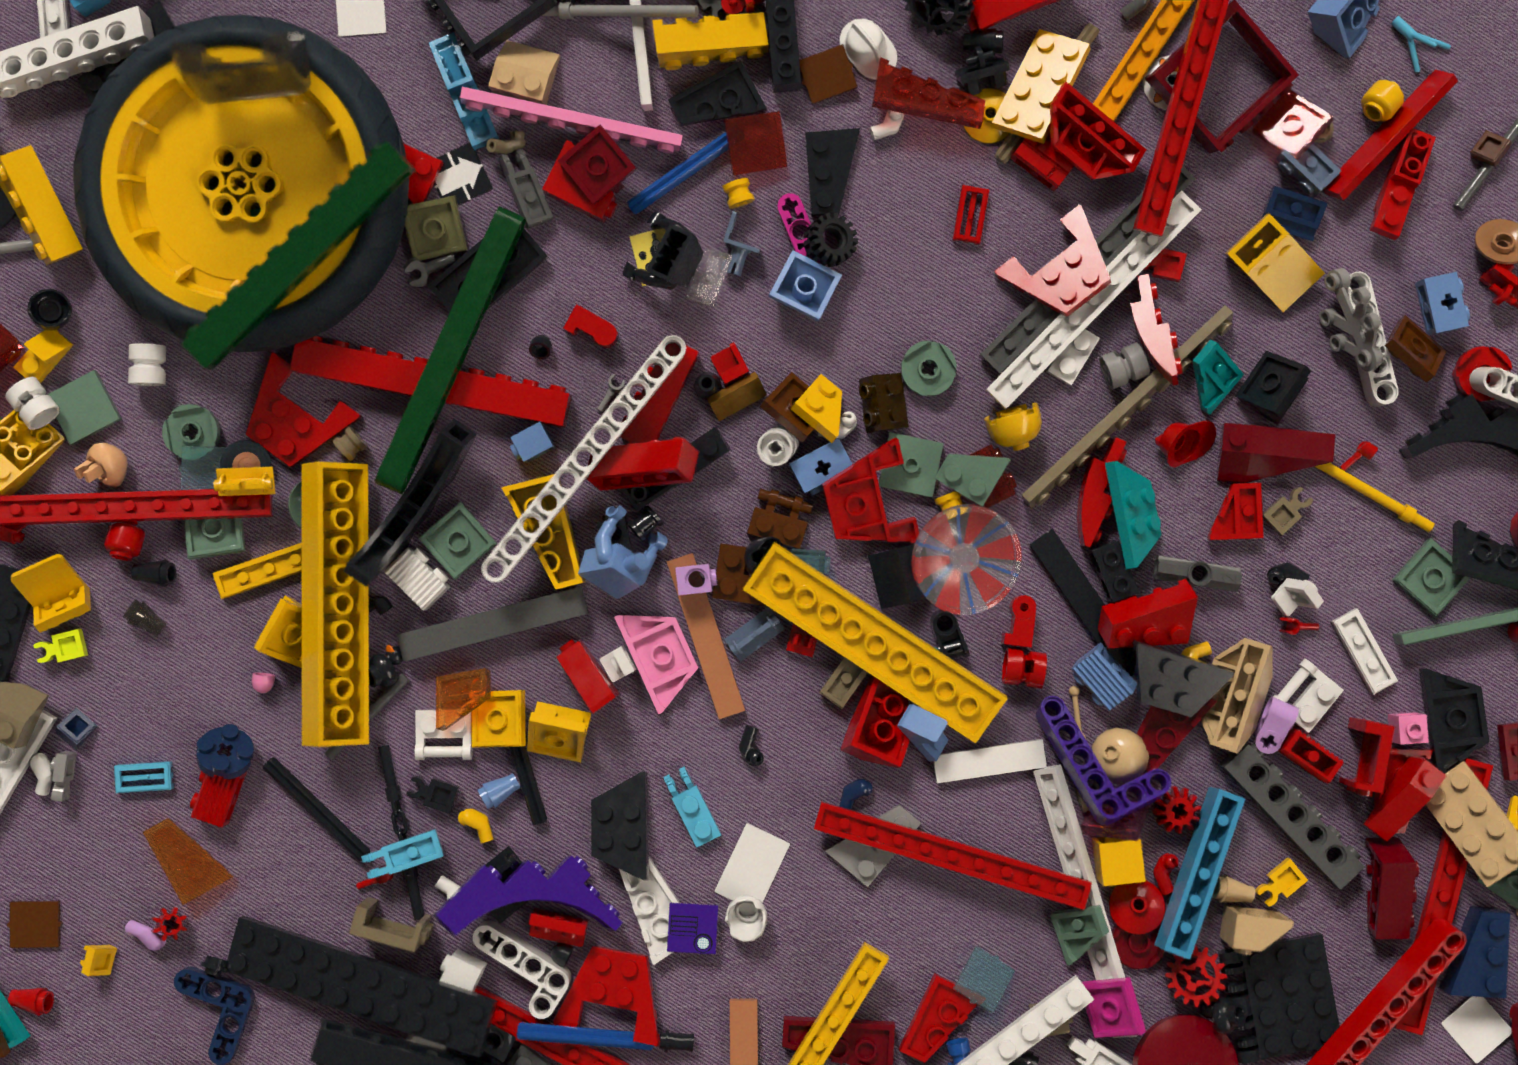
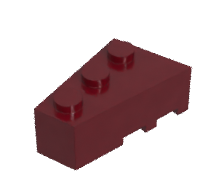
M1399 837L1390 838L1388 841H1384L1382 838H1365V845L1371 850V864H1366V873L1372 874L1371 891H1367V926L1375 939H1409L1410 928L1414 927L1412 906L1417 900V892L1414 885L1415 878L1419 876L1418 862L1413 859Z

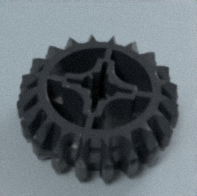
M903 0L908 3L904 10L911 11L912 13L910 20L916 19L919 22L918 28L925 26L927 34L934 30L937 36L943 33L949 35L954 31L960 30L964 23L966 24L970 20L971 13L976 7L973 4L975 0ZM948 11H950V12H952L953 14H944V13H941V12L947 13Z

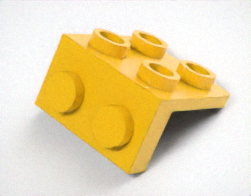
M55 554L11 575L13 585L32 605L34 627L40 633L57 627L59 624L91 610L90 588L61 554Z

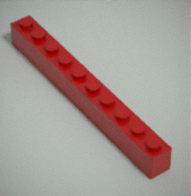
M314 336L295 344L290 370L309 376L412 396L428 359L414 357V361L403 359L404 354L387 351L386 356L376 354L377 349L360 345V349L356 350L349 348L350 343L333 340L332 344L322 343L323 338ZM469 368L468 372L459 371L445 402L455 406L565 428L572 395L566 393V388L562 386L550 385V388L546 389L539 387V382L523 379L522 383L512 382V377L496 373L495 378L484 376L485 371Z

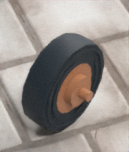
M238 440L230 444L223 451L220 459V468L271 467V458L267 450L259 443L251 440Z

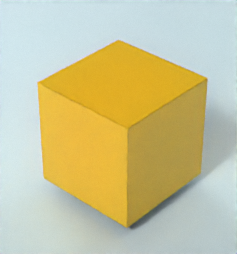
M1111 833L1104 835V837L1092 838L1096 880L1103 886L1146 882L1140 838L1134 834Z

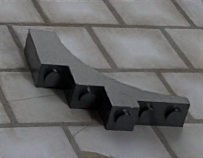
M1458 393L1445 401L1447 406L1439 410L1443 417L1429 424V431L1422 435L1418 432L1405 440L1406 445L1399 449L1404 459L1416 457L1440 445L1472 442L1488 444L1518 456V413L1514 407L1503 409L1500 406L1485 414L1473 394L1461 396Z
M453 419L440 431L426 459L401 498L373 535L346 564L343 572L367 587L390 563L392 564L407 549L416 529L431 514L441 492L455 479L477 435L475 432L456 419Z

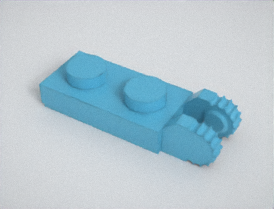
M685 767L679 769V774L688 789L679 793L674 779L669 774L664 777V781L697 848L721 836V832L697 784L694 785Z
M434 829L383 846L380 850L365 854L361 858L363 862H371L376 860V858L384 856L387 866L375 868L367 872L368 879L387 873L390 875L444 856V852L437 831Z

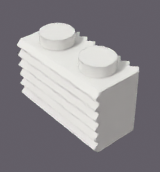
M407 548L384 572L425 611L450 588L446 583L449 578L438 567L433 570L426 563L429 558L419 548L415 550Z

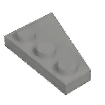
M900 804L877 817L917 829L921 824L918 819ZM843 839L825 849L826 853L867 887L895 855V853L848 839Z

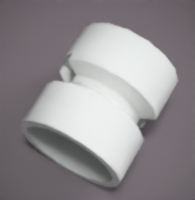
M129 344L128 360L134 363V365L128 371V384L165 386L166 372L161 367V364L166 362V346L158 344Z
M36 377L20 380L5 395L12 408L16 412H20V418L30 430L44 427L54 420L60 411V408L51 396L45 395L46 390Z
M776 425L759 438L757 453L766 464L780 466L791 459L797 452L799 440L782 425Z

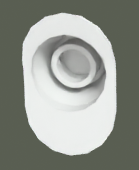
M855 19L847 23L841 31L840 45H844L847 57L863 76L873 80L889 76L896 67L897 51L882 29L873 21L867 19Z

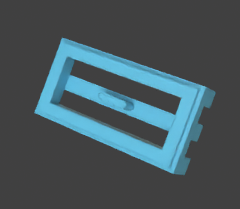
M172 761L115 765L116 793L174 789V783H172L173 772H171V767H173ZM164 768V773L121 775V771ZM164 779L165 784L122 787V781Z

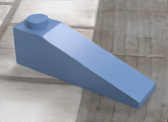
M1317 0L1308 11L1314 33L1344 58H1350L1364 41L1368 33L1365 27L1370 17L1376 16L1380 9L1378 6L1379 0Z

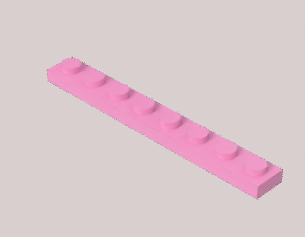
M462 87L460 95L461 104H465V108L472 111L481 112L482 108L492 110L494 115L509 118L511 114L520 116V120L527 123L536 124L537 120L547 122L548 126L554 129L575 128V132L582 135H588L601 124L615 142H618L620 138L629 140L630 144L636 147L645 148L647 144L657 146V150L664 153H673L674 150L679 151L683 135L466 87Z

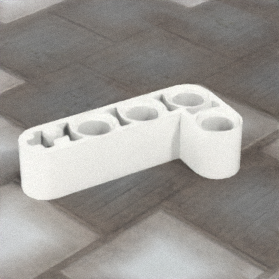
M492 920L482 922L473 933L474 945L537 985L538 988L529 1003L530 1013L538 1019L549 1017L570 984V970L566 966L562 967L556 964L549 955ZM489 930L491 932L490 938L484 940V933ZM500 937L503 938L498 948L494 947ZM504 945H514L517 948V955H507L504 951ZM530 959L538 960L541 964V969L538 971L531 970L527 965V961ZM551 975H562L565 983L561 986L553 984ZM536 999H547L550 1007L547 1009L539 1008L536 1004Z

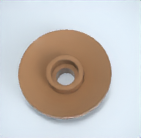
M1495 219L1485 222L1476 232V248L1485 258L1495 263H1518V223L1506 219Z

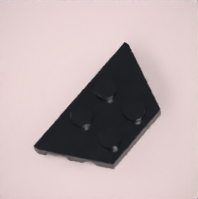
M1136 640L1133 642L1137 665H1134L1135 676L1138 679L1136 686L1137 699L1151 706L1192 717L1234 675V672L1230 669Z
M1419 668L1430 747L1433 750V766L1446 773V769L1458 761H1463L1470 756L1472 751L1480 749L1490 742L1482 687L1427 668Z
M640 772L591 800V856L644 881H649L647 773Z

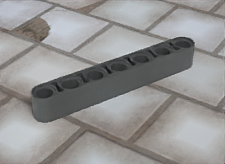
M578 587L397 635L404 662L589 614L583 589Z

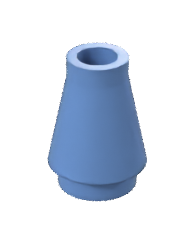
M512 773L506 777L483 783V787L478 789V792L487 809L493 806L495 808L498 807L521 787Z

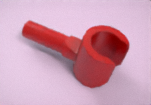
M1367 441L1361 442L1353 456L1344 462L1340 468L1346 471L1361 456L1368 460L1372 459L1378 451V447Z
M1290 617L1280 618L1282 621H1287L1286 629H1279L1281 633L1296 635L1299 630L1319 629L1318 623L1299 622L1298 619Z
M387 873L375 878L366 879L356 883V887L360 890L372 884L386 883L393 879L394 874L389 875Z

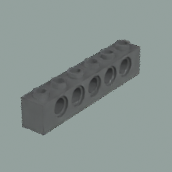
M1245 743L1238 754L1231 752L1218 765L1332 886L1341 890L1365 867L1359 861L1361 855L1351 845L1346 847L1339 840L1342 835L1332 825L1326 826L1320 820L1323 815L1312 804L1307 806L1301 800L1304 795L1293 784L1288 786L1281 779L1284 777L1282 771L1273 763L1269 766L1262 759L1265 754L1259 751L1254 743L1251 746ZM1258 766L1260 775L1257 779L1251 780L1249 771L1252 767ZM1277 786L1279 795L1276 799L1270 800L1268 796L1269 790ZM1296 806L1298 816L1294 820H1289L1288 811ZM1316 827L1317 836L1309 841L1307 832L1310 828ZM1335 847L1336 856L1333 860L1328 861L1326 857L1327 851Z

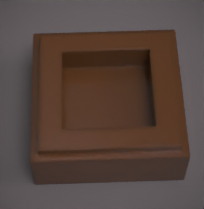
M1486 130L1470 151L1471 157L1496 167L1512 146L1511 140Z

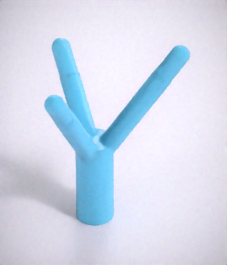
M1400 16L1396 17L1391 23L1408 40L1415 73L1420 72L1414 39L1432 48L1437 46L1447 50L1451 48L1450 44L1416 32Z

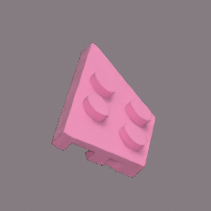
M617 615L614 617L657 713L661 714L699 668L676 617Z

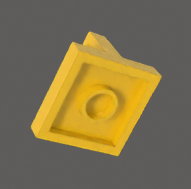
M286 595L283 599L280 598L253 648L258 652L302 668V605Z
M537 701L535 711L531 712L529 719L527 751L581 763L591 713Z

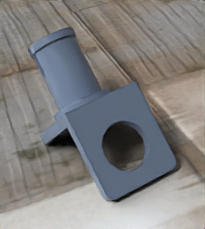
M733 211L723 242L729 243L730 247H732L724 271L732 273L736 262L733 274L741 276L747 254L751 253V251L760 253L761 249L730 239L738 216V212Z

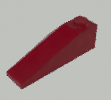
M1224 423L1221 426L1217 481L1246 483L1331 463L1334 459L1336 434Z

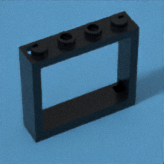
M427 0L434 11L440 9L445 17L441 21L450 34L456 31L461 39L457 43L465 55L472 54L476 61L558 5L556 0H538L475 44L444 0Z

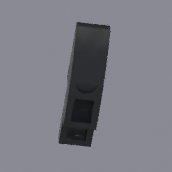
M717 427L712 428L690 443L699 452L694 475L731 451V448ZM682 483L623 488L622 490L637 512Z

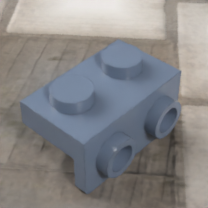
M1300 133L1276 158L1279 161L1278 166L1287 175L1292 174L1300 181L1298 183L1300 188L1307 194L1312 193L1315 197L1341 172L1303 133Z

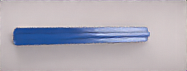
M738 125L733 126L628 200L627 205L632 213L638 214L743 140L744 133Z
M523 1022L519 1023L517 1027V1038L520 1040L652 1050L654 1048V1045L634 1042V1032Z

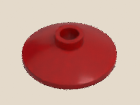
M1147 880L1146 882L1120 884L1111 893L1109 912L1114 923L1120 929L1130 934L1142 935L1153 931L1162 922L1165 914V901L1160 890ZM1135 900H1140L1143 903L1142 910L1134 908L1133 903Z

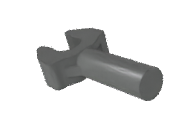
M453 254L428 263L420 262L417 257H414L406 262L403 270L405 272H410L414 269L420 270L418 276L408 279V283L411 286L422 287L427 285V277L430 273L449 267L456 261Z

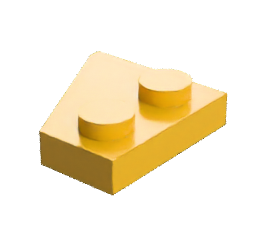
M820 374L795 402L791 410L828 441L833 443L839 435L842 390Z

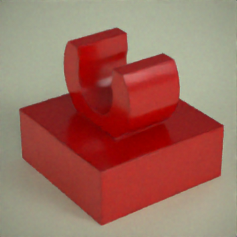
M793 623L786 650L813 657L818 639Z

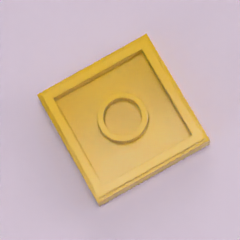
M525 690L471 692L472 748L526 746Z

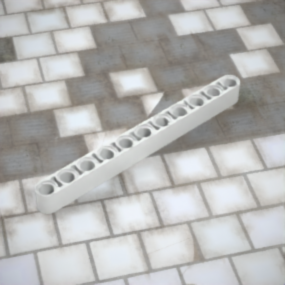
M671 335L659 344L485 560L482 566V573L487 580L491 582L505 580L681 362L686 350V345L682 338ZM669 343L678 344L681 349L680 354L674 357L669 356L665 352L666 345ZM651 365H659L663 369V375L660 378H652L648 375L647 369ZM640 386L645 390L646 395L642 400L631 398L629 392L633 387ZM615 409H625L628 412L627 420L616 422L612 418V413ZM606 430L610 433L611 439L607 444H598L595 441L594 436L597 431ZM589 452L593 456L592 463L586 467L580 466L577 463L578 454ZM566 473L575 477V484L569 489H564L559 485L560 477ZM548 495L554 496L557 499V506L551 511L544 510L541 505L542 499ZM530 517H534L539 521V528L534 533H528L524 530V522ZM516 539L521 543V551L517 555H509L506 551V545L510 540ZM495 561L500 562L504 568L502 575L497 578L491 577L488 572L489 565Z

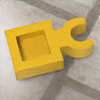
M1287 857L1267 874L1271 882L1259 885L1255 892L1260 896L1264 891H1269L1270 897L1264 903L1270 907L1277 902L1280 893L1288 898L1305 884L1308 879L1294 862Z

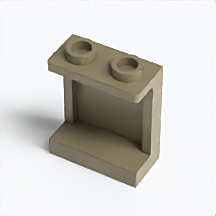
M367 897L356 907L349 934L415 952L421 945H425L426 940L430 939L434 924L430 923L432 915L425 914L418 921L416 927L374 916L379 900Z

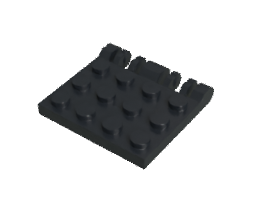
M1320 932L1276 940L1261 952L1252 951L1251 955L1234 952L1235 948L1218 951L1220 963H1224V965L1232 964L1225 966L1221 970L1223 974L1232 976L1243 973L1244 980L1225 984V992L1233 993L1246 990L1245 993L1226 997L1235 1004H1241L1245 1010L1246 1017L1251 1016V1018H1246L1245 1024L1242 1027H1237L1235 1030L1242 1031L1253 1028L1254 1035L1235 1039V1047L1241 1048L1236 1050L1238 1063H1253L1261 1059L1320 1049L1340 1027L1323 934Z

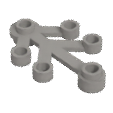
M1344 268L1331 270L1325 276L1324 283L1328 290L1335 292L1345 318L1337 314L1335 309L1328 308L1320 312L1319 320L1323 326L1335 325L1352 335L1356 344L1349 341L1345 334L1340 333L1330 337V347L1336 352L1345 350L1356 357L1358 365L1364 371H1373L1383 361L1382 351L1376 345L1381 318L1377 313L1366 315L1367 303L1370 301V292L1366 287L1352 290L1351 300L1356 305L1354 311L1346 292L1351 283L1348 271ZM1363 328L1367 331L1366 337L1363 333Z

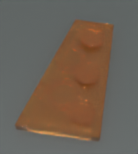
M170 817L143 831L146 840L182 905L234 877L228 869Z

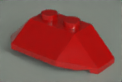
M1063 82L1050 104L1051 147L1090 180L1134 172L1147 149L1068 82Z

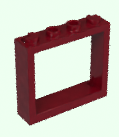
M1236 0L1229 2L1223 24L1229 21L1276 76L1277 80L1216 137L1211 134L1196 116L1192 134L1209 154L1216 151L1222 153L1227 147L1231 146L1234 143L1232 138L1238 132L1243 134L1254 124L1252 119L1258 113L1263 115L1274 105L1272 100L1277 95L1283 96L1290 91V88L1293 86L1291 82L1299 76ZM1186 41L1145 79L1167 105L1169 104L1173 88L1165 79L1179 67Z

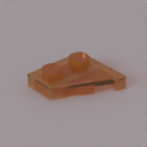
M482 668L436 677V729L441 731L448 729L491 698L490 670Z

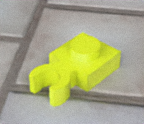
M82 629L51 635L53 644L44 641L33 645L34 648L43 647L46 649L45 657L37 659L38 663L49 662L55 655L57 662L88 656Z

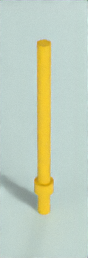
M1332 463L1314 466L1396 513L1398 518L1407 524L1411 522L1428 533L1433 529L1435 523L1418 514L1417 509L1408 504L1402 505Z

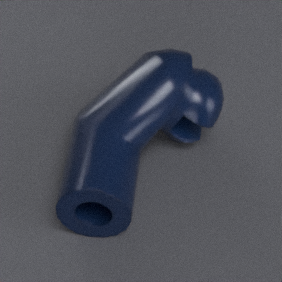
M857 779L846 785L843 789L839 806L853 810L856 799L864 795L869 796L872 793V783L865 779Z

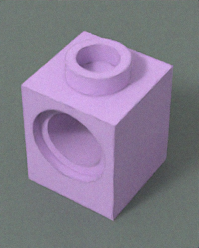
M710 564L675 567L678 595L712 592V586L717 585L716 569H710ZM700 571L703 573L705 582L701 587H693L690 584L689 576L692 572Z

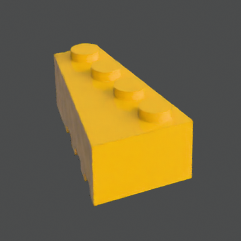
M764 12L727 15L724 21H720L719 17L703 16L697 23L687 21V18H676L675 22L669 25H663L662 19L652 20L660 68L665 67L666 70H677L684 64L693 63V66H704L712 60L720 59V62H732L736 60V57L747 56L750 59L764 56V53L769 52Z
M555 474L501 487L518 519ZM551 495L545 496L541 502L542 508L546 511L554 510L557 506V499ZM565 505L533 544L539 556L538 558L555 589L586 583L585 578L578 574L581 561L567 505ZM530 517L525 520L524 530L526 532L534 533L538 530L539 521L536 518Z

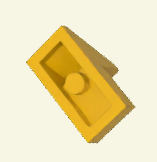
M44 330L24 343L28 351L13 368L23 377H36L41 383L74 344L57 330Z

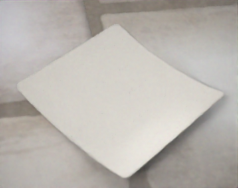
M1471 996L1441 1023L1475 1063H1479L1512 1034V1028L1484 997Z

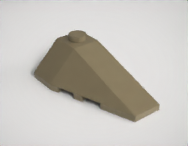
M0 682V743L12 749L26 746L49 695L23 683Z

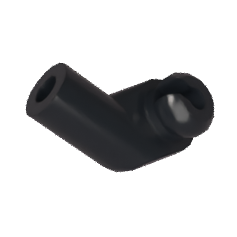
M1288 562L1273 566L1267 573V578L1273 585H1279L1286 578L1304 581L1310 577V574Z
M746 724L739 744V751L746 763L751 766H759L764 761L763 753L760 752L755 744L759 728Z

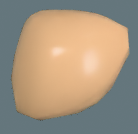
M97 443L87 452L86 461L74 468L78 479L85 477L86 482L90 483L98 478L103 484L116 488L124 481L128 467L127 457L121 449L114 445Z

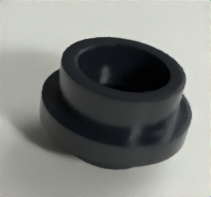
M209 955L206 956L205 962L202 961L200 965L206 967L204 973L218 977L221 976L222 972L228 973L229 970L226 968L227 960Z

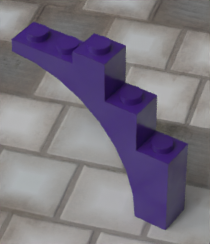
M572 855L567 856L547 877L544 876L546 871L536 861L532 863L529 860L523 861L503 883L500 881L502 875L490 865L487 868L485 865H482L432 915L452 936L461 932L473 920L495 908L513 902L529 900L555 902L575 908L595 919L609 932L616 931L623 923L618 918L619 912L609 903L605 905L598 898L600 893L592 885L588 884L586 886L584 884L591 876L587 871L589 867L580 857L576 856L574 858Z

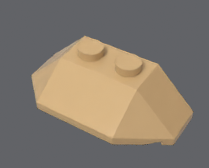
M1243 638L1239 643L1214 657L1212 664L1230 669L1234 672V675L1212 697L1217 702L1201 719L1211 745L1237 754L1256 730L1273 677V646Z

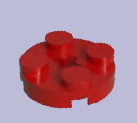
M1480 346L1469 349L1460 356L1452 371V377L1455 380L1456 386L1463 395L1473 394L1477 402L1494 400V398L1477 392L1471 387L1470 375L1473 370L1479 367H1497L1511 372L1510 370H1513L1512 363L1503 351L1495 347ZM1489 374L1487 376L1488 380L1486 381L1487 385L1490 383Z

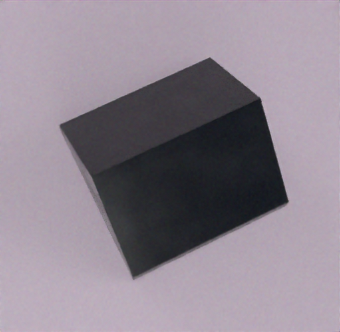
M913 544L868 555L881 609L935 596L933 587L925 596L923 595V592L932 583L930 574L918 583L915 582L913 577L912 556H925L923 546Z

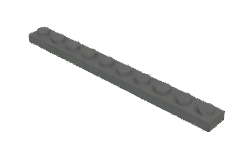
M1183 165L1173 199L1181 190L1184 191L1196 179ZM1143 192L1095 239L1106 267L1141 232L1134 230L1133 227ZM1035 299L979 356L999 375L1060 313Z

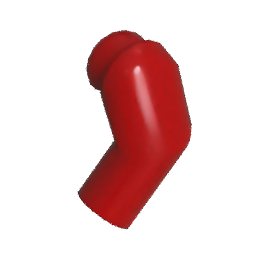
M1165 853L1160 856L1153 869V875L1162 895L1170 894L1174 889L1169 877L1172 870L1179 865V860L1174 854Z

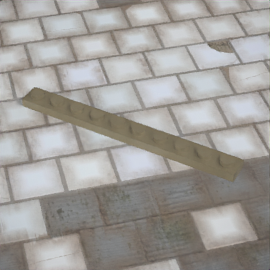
M1226 305L1174 352V358L1180 357L1183 373L1192 364L1191 360L1204 348L1210 339L1213 340L1218 334L1223 336L1232 327L1233 312ZM1156 369L1022 494L1023 501L1031 509L1036 504L1041 506L1050 497L1049 492L1055 486H1063L1071 477L1070 472L1076 467H1083L1090 460V454L1096 448L1100 450L1106 446L1111 440L1110 435L1115 430L1124 429L1131 421L1130 416L1137 410L1143 411L1151 403V397L1157 391L1162 393L1171 383Z

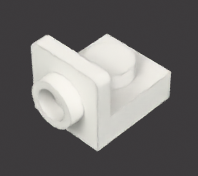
M624 645L600 658V662L612 682L637 670Z

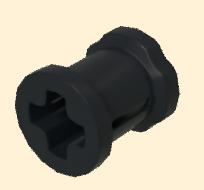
M647 505L645 512L633 522L629 521L627 525L643 542L646 539L645 536L656 526L661 527L663 525V521Z

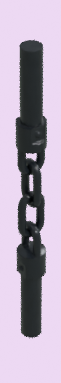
M389 745L378 747L386 783L387 802H391L393 810L391 814L393 830L398 835L399 841L407 839L408 825L406 815L401 810L399 802L402 799L400 786L397 785ZM401 815L404 829L400 828L398 830L395 816L399 817ZM417 866L402 870L403 880H406L414 920H419L425 914L417 881L419 876Z

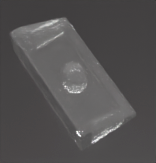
M705 248L703 250V257L696 268L687 291L686 299L700 306L712 307L727 273L732 255Z

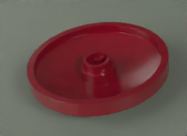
M1178 1014L1159 1020L1145 1032L1135 1050L1132 1065H1239L1230 1039L1226 1034L1216 1032L1212 1028L1213 1022L1199 1016Z

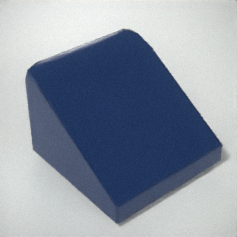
M75 708L56 726L55 733L73 749L77 750L95 730L97 724L78 708Z

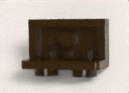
M901 373L878 374L859 379V394L862 400L863 422L866 433L909 427Z

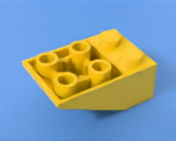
M1266 214L1225 253L1282 312L1287 310L1325 274L1270 214Z
M15 410L0 421V496H11L23 487L65 441V437L49 423L39 429L30 430L20 418V412Z

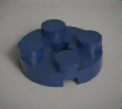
M226 724L223 727L208 731L198 739L196 761L202 772L208 776L214 777V775L223 776V779H233L244 774L251 766L254 745L251 738L245 732L239 730L236 725ZM220 750H230V756L225 754L219 755Z

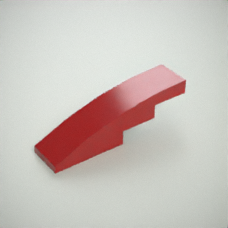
M976 0L973 2L976 6L973 13L980 30L983 31L1006 19L1011 20L1034 8L1040 9L1056 0Z

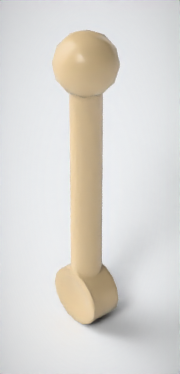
M1071 686L1069 694L1073 700L1075 722L1082 732L1078 704L1080 690L1077 686Z

